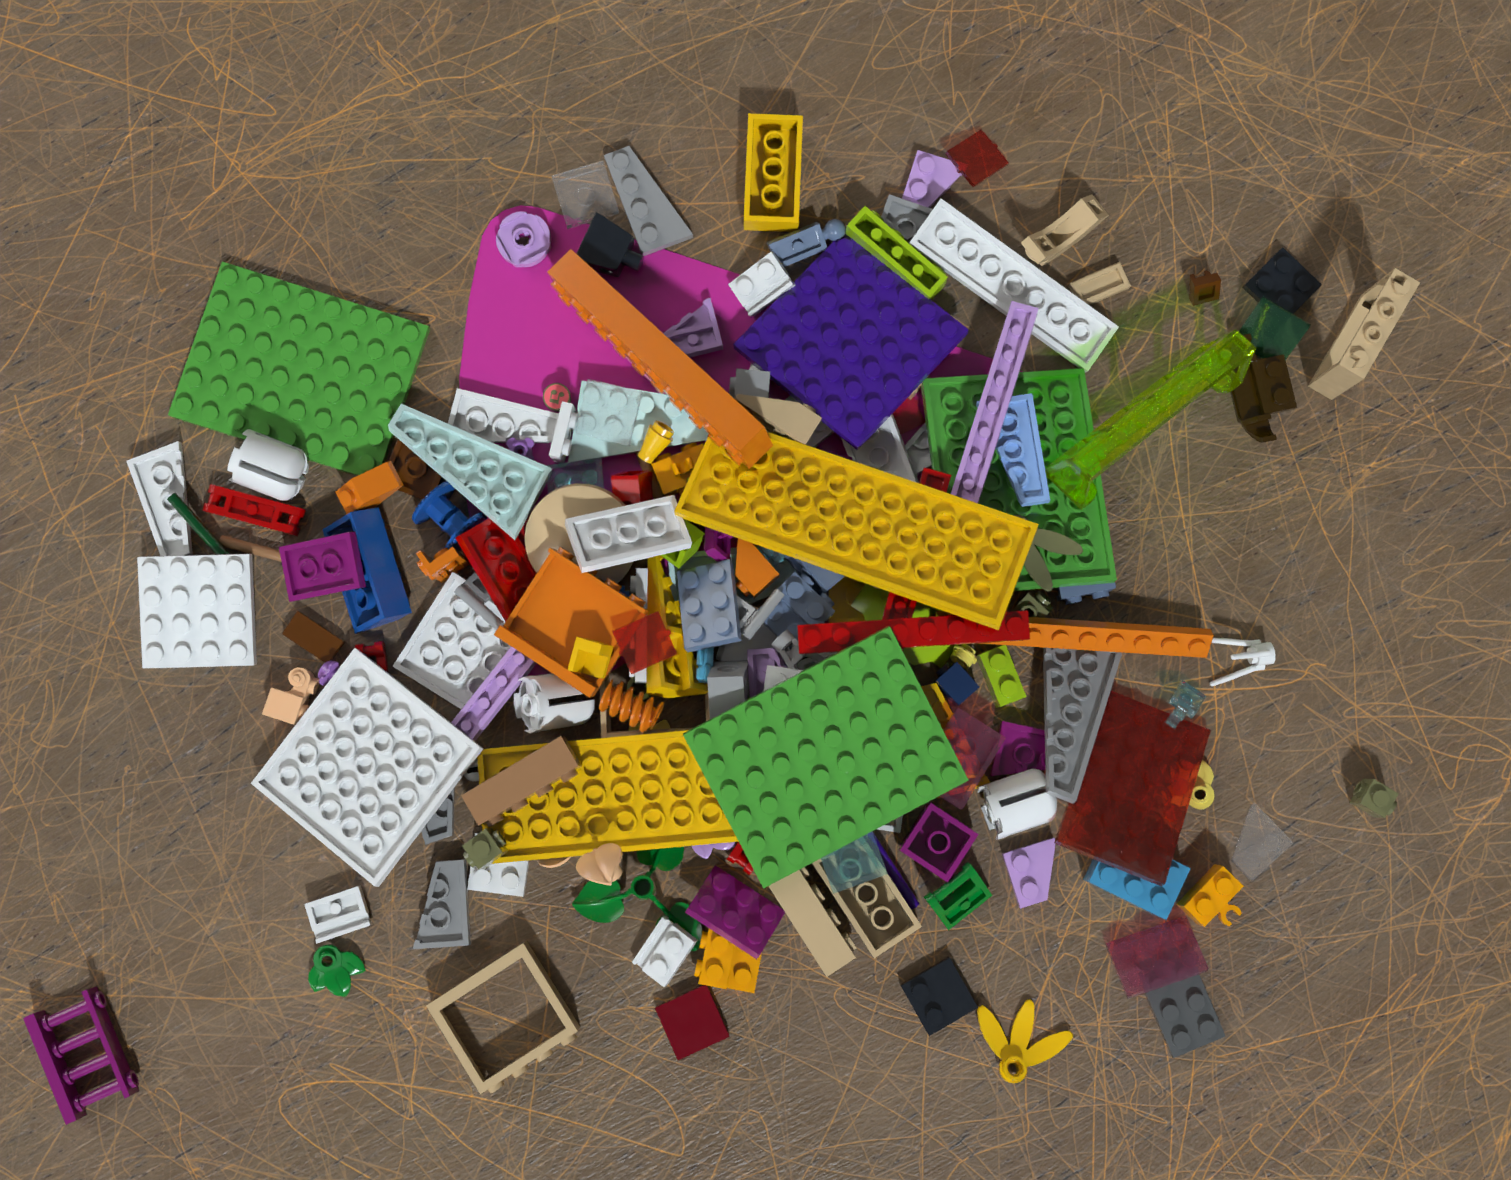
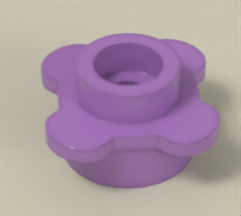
M510 438L507 441L509 450L519 454L518 450L522 449L523 453L520 455L534 460L532 456L534 442L531 438H525L524 440Z
M327 661L321 666L318 678L322 686L327 685L340 668L337 661Z

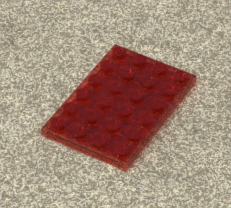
M1110 691L1077 800L1073 804L1067 802L1054 844L1163 886L1166 883L1211 730Z

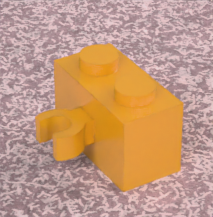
M696 442L688 444L681 448L682 452L673 456L671 453L663 454L655 459V463L651 464L664 497L676 495L679 493V489L685 488L687 478L690 477L703 449V443L697 445Z
M1214 864L1176 905L1197 925L1205 927L1218 914L1221 923L1231 926L1232 923L1226 918L1227 912L1232 910L1239 916L1242 912L1237 906L1228 904V902L1243 888V885L1224 866Z

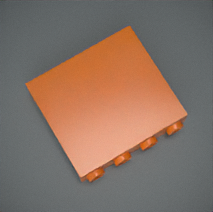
M559 547L558 550L549 548L548 552L550 554L505 624L500 625L494 635L591 698L596 695L650 610L643 607L646 602L635 594L631 593L628 597L620 592L622 586L612 579L607 578L606 581H603L597 577L598 570L581 573L579 565L572 560L574 555L562 547ZM576 637L588 638L614 646L604 679L568 670Z

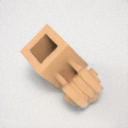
M300 667L294 668L288 675V680L293 685L290 691L271 687L262 715L293 725L297 724L310 707L308 705L309 696L317 692L320 680L315 678L310 670Z

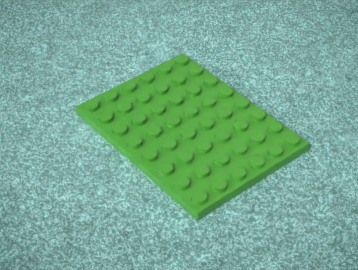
M222 262L168 416L245 440L247 437L243 435V432L251 429L302 449L308 455L309 461L358 476L386 461L394 437L388 429V424L400 404L405 405L431 328L415 321Z
M1084 368L1019 372L1012 396L1030 393L1033 395L1050 502L1021 507L995 449L978 504L1010 515H1022L1028 521L1039 524V529L1057 532L1082 546L1083 552L1080 555H1063L1034 545L1048 568L1053 588L1114 583L1117 577ZM988 374L926 378L921 385L932 470L951 475L946 493L951 494L978 409L976 401L981 399ZM1023 566L1014 591L1042 589Z
M890 626L683 733L763 889L969 781Z

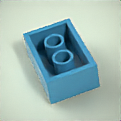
M1107 829L1083 880L1159 918L1167 920L1191 868L1114 830Z

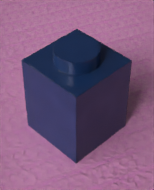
M947 662L936 672L938 678L934 683H937L941 691L955 706H959L979 688L978 684L958 662L952 666Z

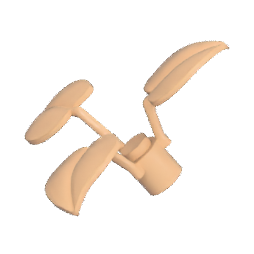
M613 843L604 844L598 849L594 848L592 852H588L578 859L576 870L579 875L589 881L611 886L612 882L619 879L623 873L620 866L623 855L620 846ZM571 857L534 861H537L540 866L554 868L566 863Z

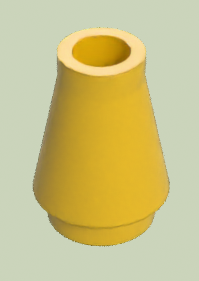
M657 420L653 425H649L641 450L638 453L639 458L652 464L654 459L673 441V429Z

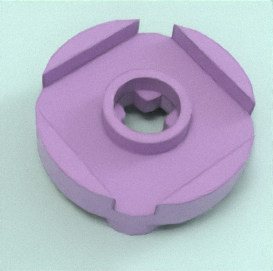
M520 211L510 214L501 222L500 229L496 235V245L501 256L507 262L513 264V266L531 267L537 265L551 250V234L547 224L541 217ZM522 233L525 236H531V239L528 240L529 244L525 246L516 243L520 240L519 235Z

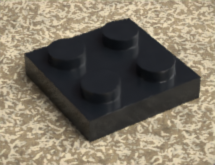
M1282 247L1242 288L1282 325L1322 284Z

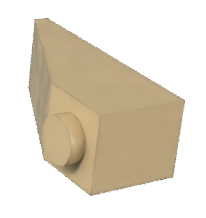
M737 394L734 397L738 403L765 427L766 431L805 445L822 417L816 414V410L807 404L802 405L799 402Z

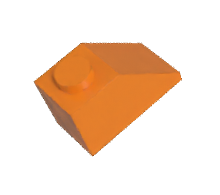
M388 461L350 479L335 493L346 514L353 511L377 507L401 488L403 483L392 462Z
M738 538L735 571L738 582L735 585L745 597L750 594L755 599L779 578V573L752 543Z

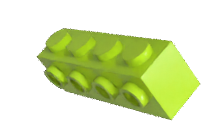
M864 206L846 226L845 234L926 298L933 300L945 286L948 279L945 272L938 265L932 264L905 241L899 231L890 228L877 212L871 211Z

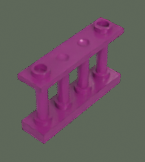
M97 986L82 991L84 1001L51 1016L46 1014L45 1010L23 1018L66 1125L86 1116L85 1109L87 1105L119 1091H122L124 1099L139 1092L138 1077L129 1067L106 1010V998L98 990ZM85 1012H90L95 1024L94 1028L65 1041H57L53 1032L54 1026ZM100 1037L106 1052L105 1054L72 1069L67 1067L64 1059L66 1052ZM111 1064L117 1080L84 1095L78 1094L74 1084L75 1079Z

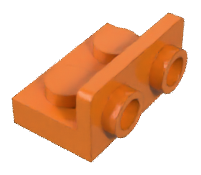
M454 547L450 549L444 548L434 555L435 560H432L421 550L416 553L420 559L417 565L424 575L429 576L432 581L437 579L442 584L448 580L452 572L457 574L469 565L466 558Z

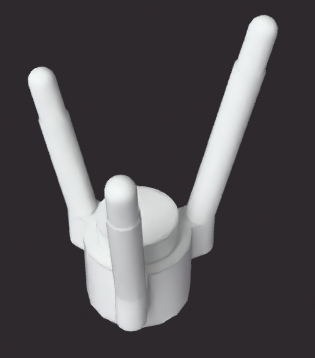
M1213 638L1212 643L1249 646L1247 652L1232 654L1231 659H1248V662L1253 665L1210 682V686L1225 683L1254 671L1265 670V665L1274 664L1275 650L1272 643H1261L1260 639Z

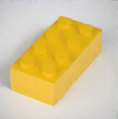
M748 113L744 230L793 232L798 229L803 116Z

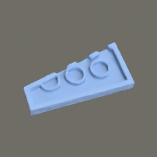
M1030 393L1012 396L997 442L996 451L1021 507L1046 504L1050 502L1033 395ZM976 401L977 408L979 406L980 401Z

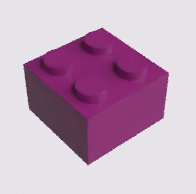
M927 802L897 849L948 882L979 834L934 804Z

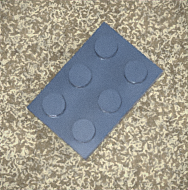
M728 559L677 571L684 649L689 653L742 641L732 561Z

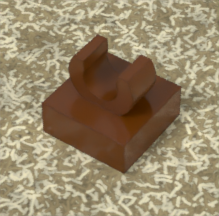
M1206 270L1203 276L1195 278L1194 274H1190L1189 299L1192 305L1195 306L1219 299L1221 278L1218 273L1211 274Z

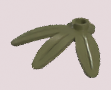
M1013 515V516H1016V517H1019V518L1028 520L1026 517H1024V516H1022V515ZM1038 528L1024 567L1045 591H1051L1053 583L1050 573L1034 545L1063 555H1080L1083 552V548L1067 536Z

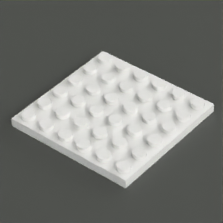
M354 648L251 784L373 886L379 887L484 748L364 653Z

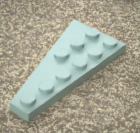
M582 381L576 412L579 413L577 426L573 430L568 463L640 452L648 427L653 425L656 420L668 425L674 431L673 441L667 447L706 441L708 433L703 427L698 429L689 420V415L684 409L680 412L669 401L670 397L667 394Z
M400 404L388 424V429L394 436L514 540L517 538L549 480L552 468L403 404Z

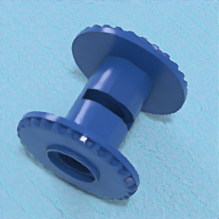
M446 481L435 487L418 504L413 512L412 520L416 525H419L431 518L440 526L442 531L451 537L445 548L450 549L454 547L460 552L462 549L455 538L487 520V516L480 512L468 519L449 500L455 488Z

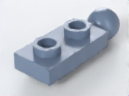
M838 219L829 220L822 230L820 224L814 222L768 241L767 245L769 251L774 252L782 265L786 267L826 250L825 240L838 241L842 239L846 228L844 223Z

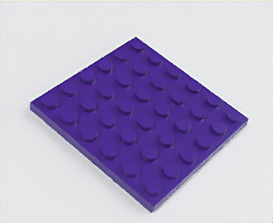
M845 234L842 239L834 241L794 281L796 285L783 293L733 344V347L760 371H770V379L802 405L807 404L816 410V414L822 417L821 421L858 450L968 334V329Z

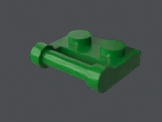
M969 862L961 866L962 870L933 893L929 892L923 896L948 930L993 896Z

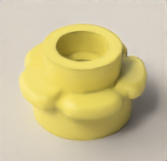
M966 644L954 646L953 653L950 656L954 663L958 662L962 668L969 669L972 664L977 662L976 652L973 648Z

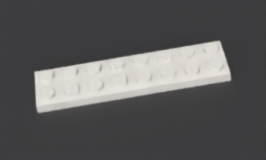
M943 199L939 200L909 242L925 258L938 265L943 271L1007 316L1011 301L1039 308L1031 334L1079 369L1084 368L1085 373L1089 371L1119 328V326Z

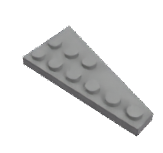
M1043 648L1047 794L1072 804L1076 802L1122 652Z

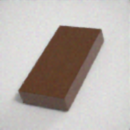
M300 611L295 613L282 632V635L324 663L333 661L345 641Z

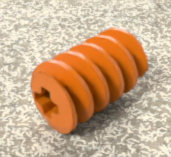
M612 679L601 697L599 710L604 712L610 707L609 715L611 717H615L620 712L619 720L621 722H625L630 717L629 725L631 727H635L640 722L639 730L642 733L649 727L651 730L662 712L664 702L654 707V697H650L644 702V692L641 691L634 697V687L631 686L624 692V682L621 681L614 687V679Z

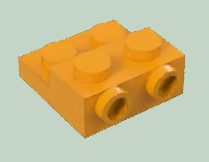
M713 930L703 931L700 948L705 949L703 960L697 959L694 973L695 977H699L698 984L754 993L762 953L755 959Z

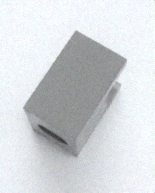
M748 660L714 661L707 676L710 719L750 699Z

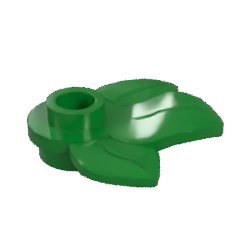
M323 945L314 953V966L309 972L308 982L314 992L327 987L332 994L346 997L351 988L350 976L365 972V965L359 956L351 951L341 952L334 945ZM325 956H330L333 959V961L331 963H325L323 962L322 958Z

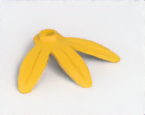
M1031 999L1024 1002L1015 1017L1010 1034V1044H1008L1000 1024L988 1008L981 1005L977 1009L980 1030L991 1050L1001 1059L999 1073L1008 1083L1021 1082L1026 1077L1027 1067L1037 1065L1052 1058L1073 1039L1071 1031H1062L1049 1035L1033 1044L1029 1049H1026L1034 1024V1002ZM1009 1064L1016 1066L1017 1071L1015 1074H1011L1008 1071Z

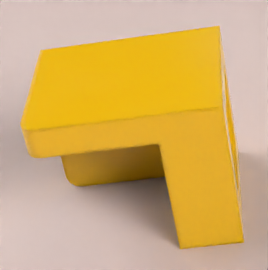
M576 637L568 670L604 679L614 646L588 638Z

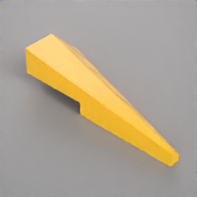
M661 555L648 558L647 609L650 611L647 614L646 694L664 698L708 693V684L701 683L696 678L697 660L693 652L688 653L684 649L679 600L674 601L670 586L673 584L671 577L665 576L660 562L663 557Z

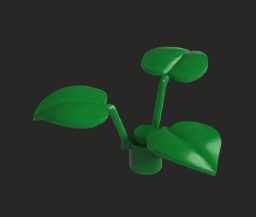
M684 847L637 851L639 862L644 865H651V868L645 875L635 877L631 883V888L626 892L620 894L621 887L617 881L612 882L611 886L589 881L572 902L575 910L587 919L599 923H610L620 918L624 913V904L621 899L631 894H634L641 900L651 899L669 917L670 921L678 924L698 940L691 951H697L700 947L702 926L699 921L685 913L689 905L678 902L669 911L654 896L656 885L651 879L656 867L662 871H670L679 866L684 857ZM661 916V917L657 920L655 927L657 926V924L659 923V921L661 920V918H662L663 916Z

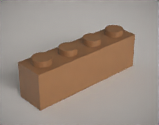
M560 736L461 796L478 826L487 824L488 827H491L504 819L502 814L512 809L513 812H516L529 804L527 799L537 794L539 798L552 791V784L561 779L564 783L577 776L578 772L576 770L582 767L566 737Z

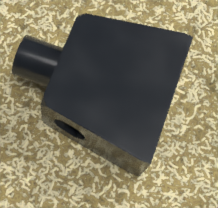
M597 212L576 253L596 272L615 277L620 276L624 266L639 271L644 260L643 255L632 251L635 244L633 236Z

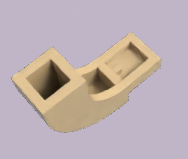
M1091 194L1081 198L1064 215L1045 229L1029 235L1021 244L1024 246L1027 256L1043 266L1080 241L1109 215Z

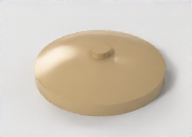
M584 483L562 486L547 494L533 509L525 530L526 552L536 573L550 554L548 552L549 548L558 550L559 547L566 549L574 555L572 560L578 564L565 527V519L626 505L610 491L599 486ZM633 562L598 569L596 576L603 581L610 578L618 583L627 574Z

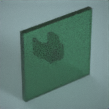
M1262 297L1232 341H1235L1237 336L1251 334L1252 353L1263 359L1284 354L1286 360L1311 324L1267 298Z

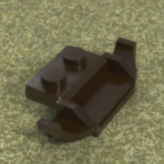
M1251 334L1236 337L1229 352L1225 370L1237 422L1256 441L1260 443L1277 440V437L1272 432L1269 420L1272 419L1271 414L1297 408L1285 356L1282 354L1257 360L1256 355H1252Z

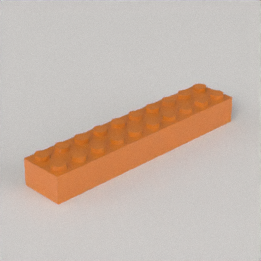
M572 249L547 271L553 281L550 285L558 293L559 299L567 307L572 306L576 310L575 313L584 323L588 324L590 322L595 327L594 331L605 342L609 340L614 345L613 349L623 359L627 357L632 362V367L641 376L646 374L651 380L652 386L661 394L665 392L670 397L669 401L680 412L684 409L689 415V420L698 429L703 427L708 433L709 439L716 446H723L728 451L727 455L738 466L743 463L750 469L773 446L765 427Z

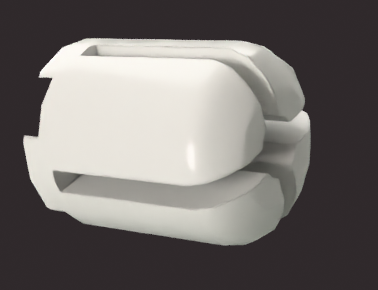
M251 429L243 432V435L247 437L239 449L235 447L233 449L227 471L233 472L232 478L228 480L278 500H289L296 496L306 480L302 474L308 473V455L300 448Z
M553 673L525 676L518 680L523 681L520 685L519 693H514V708L516 717L523 718L525 725L529 728V730H524L525 732L536 733L582 725L591 718L595 699L549 704L548 699L583 694Z
M1030 769L979 786L977 789L978 793L983 791L985 802L981 809L989 830L996 829L998 833L996 840L1051 822L1057 813V798L1046 793V775L1041 770Z

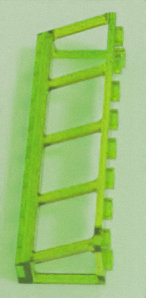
M1236 329L1202 345L1045 468L1046 476L1079 509L1083 510L1095 499L1097 489L1093 480L1209 388L1218 393H1229L1242 384L1256 347ZM1239 366L1237 373H1235L1233 370Z

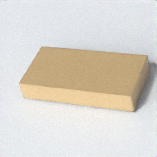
M1120 262L1069 284L1071 292L1088 305H1092L1131 287Z

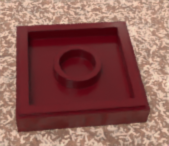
M701 985L655 1007L677 1060H681L730 1037L712 994L706 985Z

